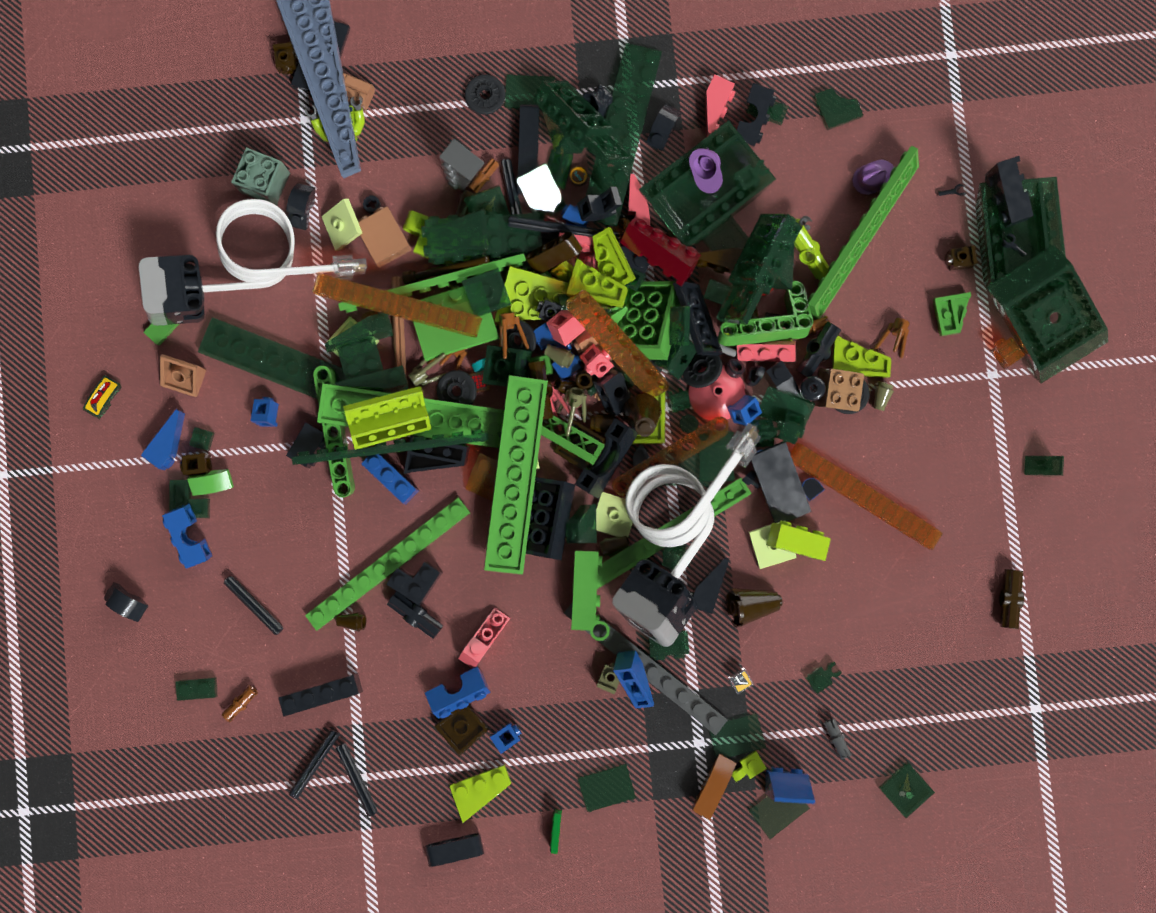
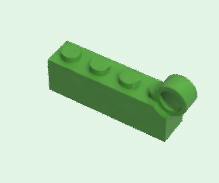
M575 551L571 630H588L595 640L602 641L610 633L608 624L599 620L600 615H596V607H600V595H597V587H601V575H598V568H602V556H599V552ZM597 624H603L606 627V634L602 637H597L593 633V628Z

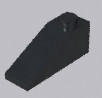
M783 361L765 371L764 377L793 421L810 412L807 403L800 395L793 376Z
M723 557L694 587L693 592L689 591L697 603V610L713 614L730 558Z

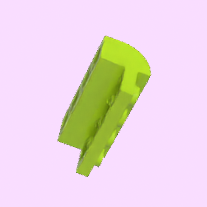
M421 386L343 406L355 450L431 430Z

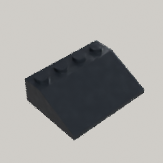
M535 477L526 554L562 560L575 484Z

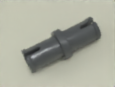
M832 718L828 722L825 721L824 725L830 735V742L834 744L840 760L851 756L852 754L844 740L845 735L841 733L836 719Z

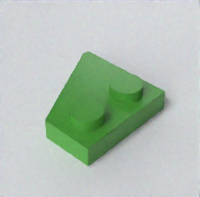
M971 292L933 299L940 337L961 332Z

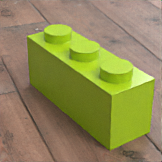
M781 520L779 524H771L767 546L826 561L831 538L825 537L824 532L813 530L812 533L807 532V527L797 525L794 528L791 527L792 523Z

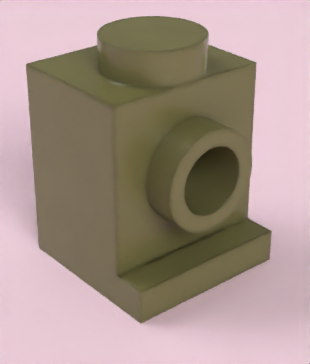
M610 662L609 665L605 663L596 687L615 694L620 681L613 671L615 663ZM609 674L614 675L613 681L607 680Z

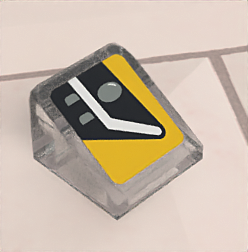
M745 668L727 677L737 694L754 685Z

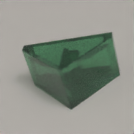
M1025 456L1024 475L1041 477L1063 476L1064 456Z

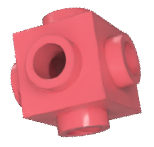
M594 343L580 356L586 365L584 367L591 376L595 374L599 379L614 366L609 360L611 355L605 349L601 351Z

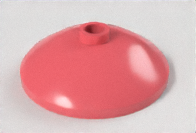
M722 365L720 376L714 383L702 388H695L689 385L688 397L693 410L702 418L714 422L732 418L727 407L733 406L746 395L741 377L733 378L729 376L724 365ZM704 367L698 372H704L706 370V367ZM716 388L721 389L722 393L720 395L715 393Z

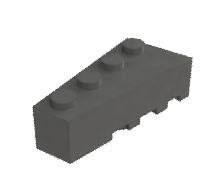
M455 139L439 156L448 185L454 190L458 188L462 192L485 163Z

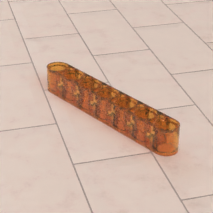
M581 290L566 301L569 312L643 393L656 397L668 390L669 386L665 377L587 291Z
M724 417L712 419L618 476L612 483L614 492L620 497L626 496L634 480V474L641 473L649 468L652 463L676 466L723 438L729 431L728 420ZM722 423L725 425V429L718 431L715 429V425ZM706 433L709 435V438L706 441H702L698 438L699 435ZM685 443H690L693 447L691 450L685 451L682 449V446ZM674 453L676 458L673 461H668L666 455ZM621 482L627 484L626 489L623 491L617 490V485Z

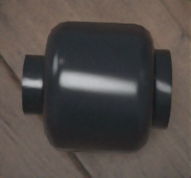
M817 376L805 378L799 386L800 395L807 401L819 400L823 397L826 389L823 380Z

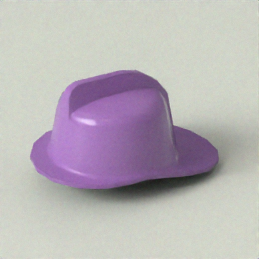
M709 148L694 150L690 155L689 163L697 187L705 193L718 191L723 181L718 154L709 150Z
M877 160L863 165L854 173L853 185L862 194L876 193L880 191L885 182H888L894 166L885 160Z

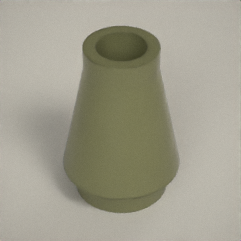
M550 344L544 353L562 368H569L575 356L570 350Z
M878 382V385L875 386L873 408L885 410L894 392L893 385Z

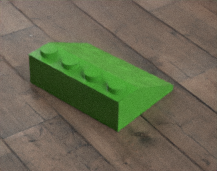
M482 281L408 303L425 361L437 358L443 353L448 355L499 339Z
M632 281L626 284L625 287H627L628 292L624 304L628 310L622 319L611 329L607 349L650 360H668L680 310V303L673 285L676 281Z

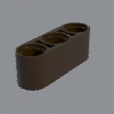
M567 232L531 251L525 259L535 273L542 274L575 257L583 248L573 232Z

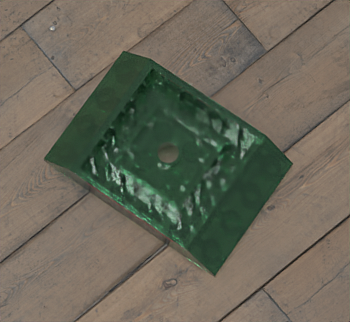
M1056 245L1050 246L985 287L1039 383H1043L1108 343L1107 326L1073 264ZM1057 312V321L1051 323L1050 315Z

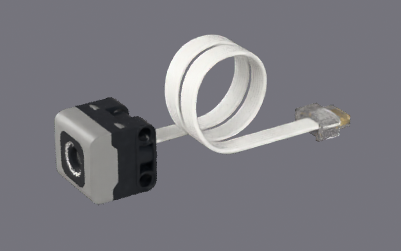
M247 199L232 204L222 213L216 228L217 249L223 266L231 275L245 282L202 285L199 263L193 255L147 257L139 263L143 307L149 322L156 326L201 322L205 318L204 292L266 288L277 284L286 275L332 272L333 280L352 279L353 275L365 274L367 268L366 258L353 259L352 255L332 256L333 262L331 265L291 267L295 245L292 225L286 214L278 206L261 199ZM249 214H260L272 218L282 227L289 242L290 251L286 261L280 268L254 270L237 265L227 256L222 246V236L226 227L234 219Z
M750 423L746 425L742 433L736 431L726 445V448L731 450L732 455L706 492L694 475L683 468L669 464L655 465L645 469L633 480L627 491L625 499L627 514L646 540L662 547H676L694 539L671 573L649 560H640L613 598L614 607L632 627L661 646L668 647L674 643L697 609L695 599L679 577L712 530L714 510L711 500L735 466L739 464L746 468L757 452L755 445L761 437L758 436L757 427ZM670 483L682 484L692 488L702 496L689 516L674 527L653 529L639 522V510L644 499L652 490L661 485Z

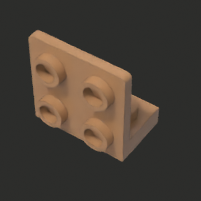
M819 368L818 377L823 380L826 389L823 397L816 400L814 406L859 411L864 374Z

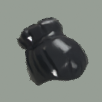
M598 85L593 92L584 93L579 106L584 120L587 123L599 122L605 115L607 107L613 103L612 95L602 85Z

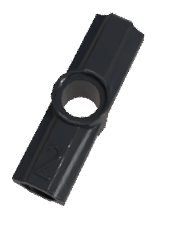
M827 322L818 337L812 339L807 344V354L796 371L806 377L812 376L819 364L830 357V347L841 332V329Z
M397 591L387 603L390 608L403 616L407 623L415 628L418 627L433 639L444 626L429 615L428 611L422 606L413 603Z

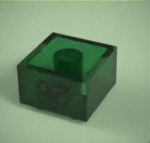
M487 345L482 383L507 387L508 376L528 378L527 363H530L532 351L507 348V358L504 359L503 347Z

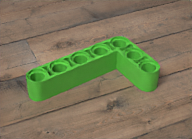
M792 281L788 284L784 294L788 315L724 322L718 334V342L723 346H735L805 338L808 336L813 325V318L804 285L799 281Z

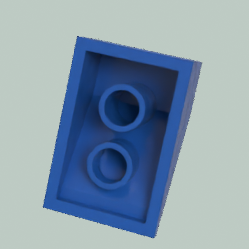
M771 767V771L766 770L765 795L773 801L815 804L809 776L803 773V769L791 768V772L783 771V768Z

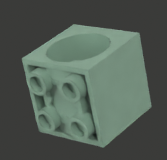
M246 148L231 183L242 194L254 199L269 201L277 206L290 172L282 161Z

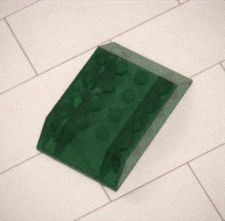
M728 120L642 186L639 191L677 239L685 246L692 247L758 198L776 178ZM709 148V150L717 153L720 158V170L723 181L719 190L714 193L701 191L694 180L689 158L696 149Z
M1057 177L1022 180L1024 192L1028 191L1033 216L1027 221L1007 228L999 220V211L992 202L990 188L986 186L985 182L979 184L975 209L983 282L991 296L1069 290ZM1007 234L1015 236L1014 243L1026 253L1024 257L1011 247L1004 248L1002 246L1003 239L1011 243L1006 237Z

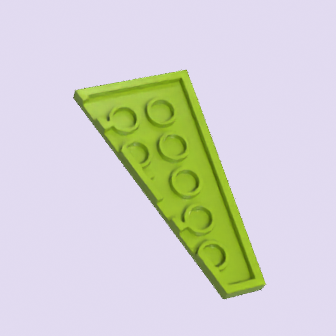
M509 266L494 322H500L499 314L514 312L515 317H519V320H542L538 318L535 309L539 300L542 301L544 297L565 305L567 309L592 303V301L567 296L566 293L570 282ZM598 303L603 307L607 306L606 304Z

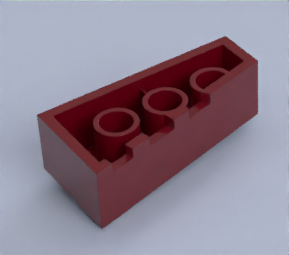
M634 218L628 224L620 241L622 245L636 255H644L648 261L647 263L662 268V273L667 277L672 275L677 279L676 283L680 286L692 274L702 255L695 248L685 246L677 238L669 237L662 230L647 225L646 221Z

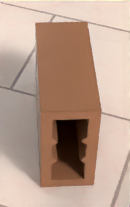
M388 206L378 208L371 216H364L358 220L362 231L360 236L379 268L412 250Z

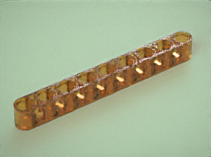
M317 273L312 293L321 297L477 338L482 318L474 314Z
M796 443L790 452L796 467L922 546L933 550L943 535L941 531L804 445Z

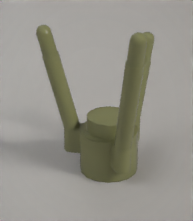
M444 353L424 368L422 366L427 362L425 359L412 369V372L408 375L416 387L420 384L424 387L428 383L439 380L444 375L440 374L426 380L428 377L426 371L444 358Z
M573 387L570 390H566L563 399L565 402L568 401L569 406H571L566 437H569L575 409L581 404L583 422L586 423L587 394L581 388ZM560 404L557 413H560L563 409L562 404Z

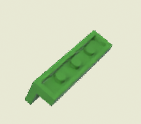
M554 415L553 418L549 419V425L542 426V436L594 465L605 446L571 426L572 432H570L569 436L574 434L580 435L582 443L573 444L570 441V437H567V440L564 439L568 423ZM563 425L565 434L557 435L554 431V426ZM594 443L598 445V448L592 455L587 452L585 445Z

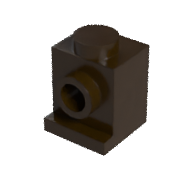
M292 43L274 44L275 64L279 74L289 75L295 72L297 59Z
M975 245L950 249L945 256L946 265H949V271L973 268L977 265Z
M206 453L183 455L180 462L181 472L186 476L208 474L212 470L211 455ZM196 463H198V469H195Z

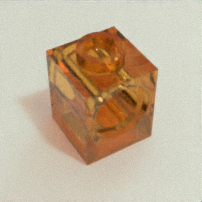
M1012 337L1006 340L1004 338L999 339L994 343L995 347L990 350L1003 369L1025 356Z

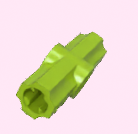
M804 225L795 226L788 232V236L800 253V261L809 267L816 279L821 280L822 277H826L828 274L829 265L820 253V245L812 240Z

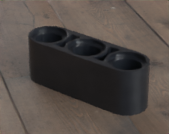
M480 833L434 842L425 846L429 867L466 860L484 854Z

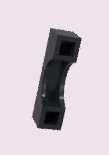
M614 419L605 433L606 444L603 453L594 465L584 468L575 485L588 494L599 498L638 433L619 420Z
M356 673L283 695L278 700L283 717L360 694L363 692L359 675Z

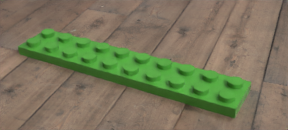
M911 146L908 151L902 154L899 165L891 171L890 179L882 185L877 199L874 198L872 200L867 214H863L860 219V225L851 232L849 242L840 249L838 259L831 263L826 277H822L818 284L819 288L810 295L808 305L812 317L816 320L822 317L919 168L918 148Z
M508 376L484 570L523 574L548 383L546 380Z
M322 384L317 423L349 427L343 406L391 393ZM424 398L431 430L409 435L499 448L500 437L497 433L502 429L504 410Z

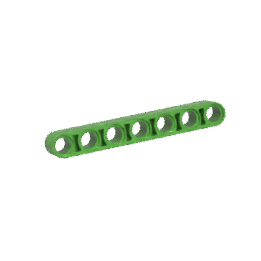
M319 366L313 373L319 405L322 384L337 385L335 372L329 366ZM324 369L328 372V377L325 380L321 378V372ZM322 423L334 492L340 498L350 496L355 491V483L345 427ZM333 426H335L338 429V435L336 437L332 436L331 434V428ZM336 445L340 446L342 450L339 456L334 453ZM339 464L345 468L343 475L339 474L337 470ZM343 483L348 486L347 493L341 491Z

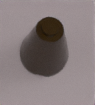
M639 393L629 398L623 408L625 422L636 433L644 437L650 436L654 432L662 415V409L657 399L647 393Z
M732 588L728 590L730 593L726 595L728 615L732 614L734 620L730 621L736 628L779 611L780 606L783 604L781 595H778L776 591Z

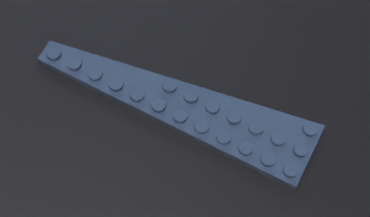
M276 0L341 176L346 178L360 172L361 167L330 0Z

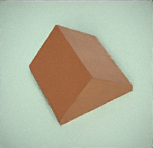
M162 354L160 356V386L197 397L206 370L197 365Z

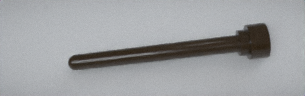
M478 257L420 272L412 270L403 271L402 279L405 285L415 283L419 279L487 264L489 257Z

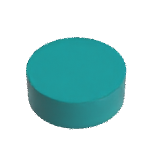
M484 358L475 362L472 368L476 373L489 368L491 362L489 358Z

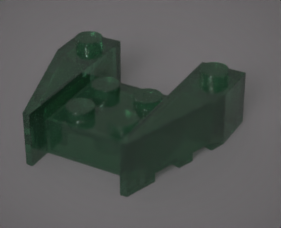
M388 312L368 316L325 343L327 353L338 350L345 376L344 381L336 382L335 385L391 394L408 389L403 365L383 370L375 340L393 336Z

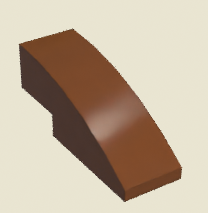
M720 753L718 754L692 805L693 812L708 820L711 819L733 774L736 762Z

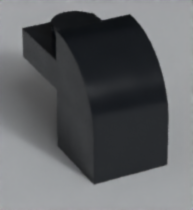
M665 104L652 125V130L646 144L663 151L679 121L682 111Z
M297 183L291 190L286 212H289L288 219L292 227L302 230L308 229L309 212L315 204L316 187Z
M610 187L601 195H587L577 203L582 221H598L611 217L617 213L616 209L622 205L617 187Z
M115 582L106 591L103 598L108 608L136 622H139L149 606L141 597L128 593L120 584Z

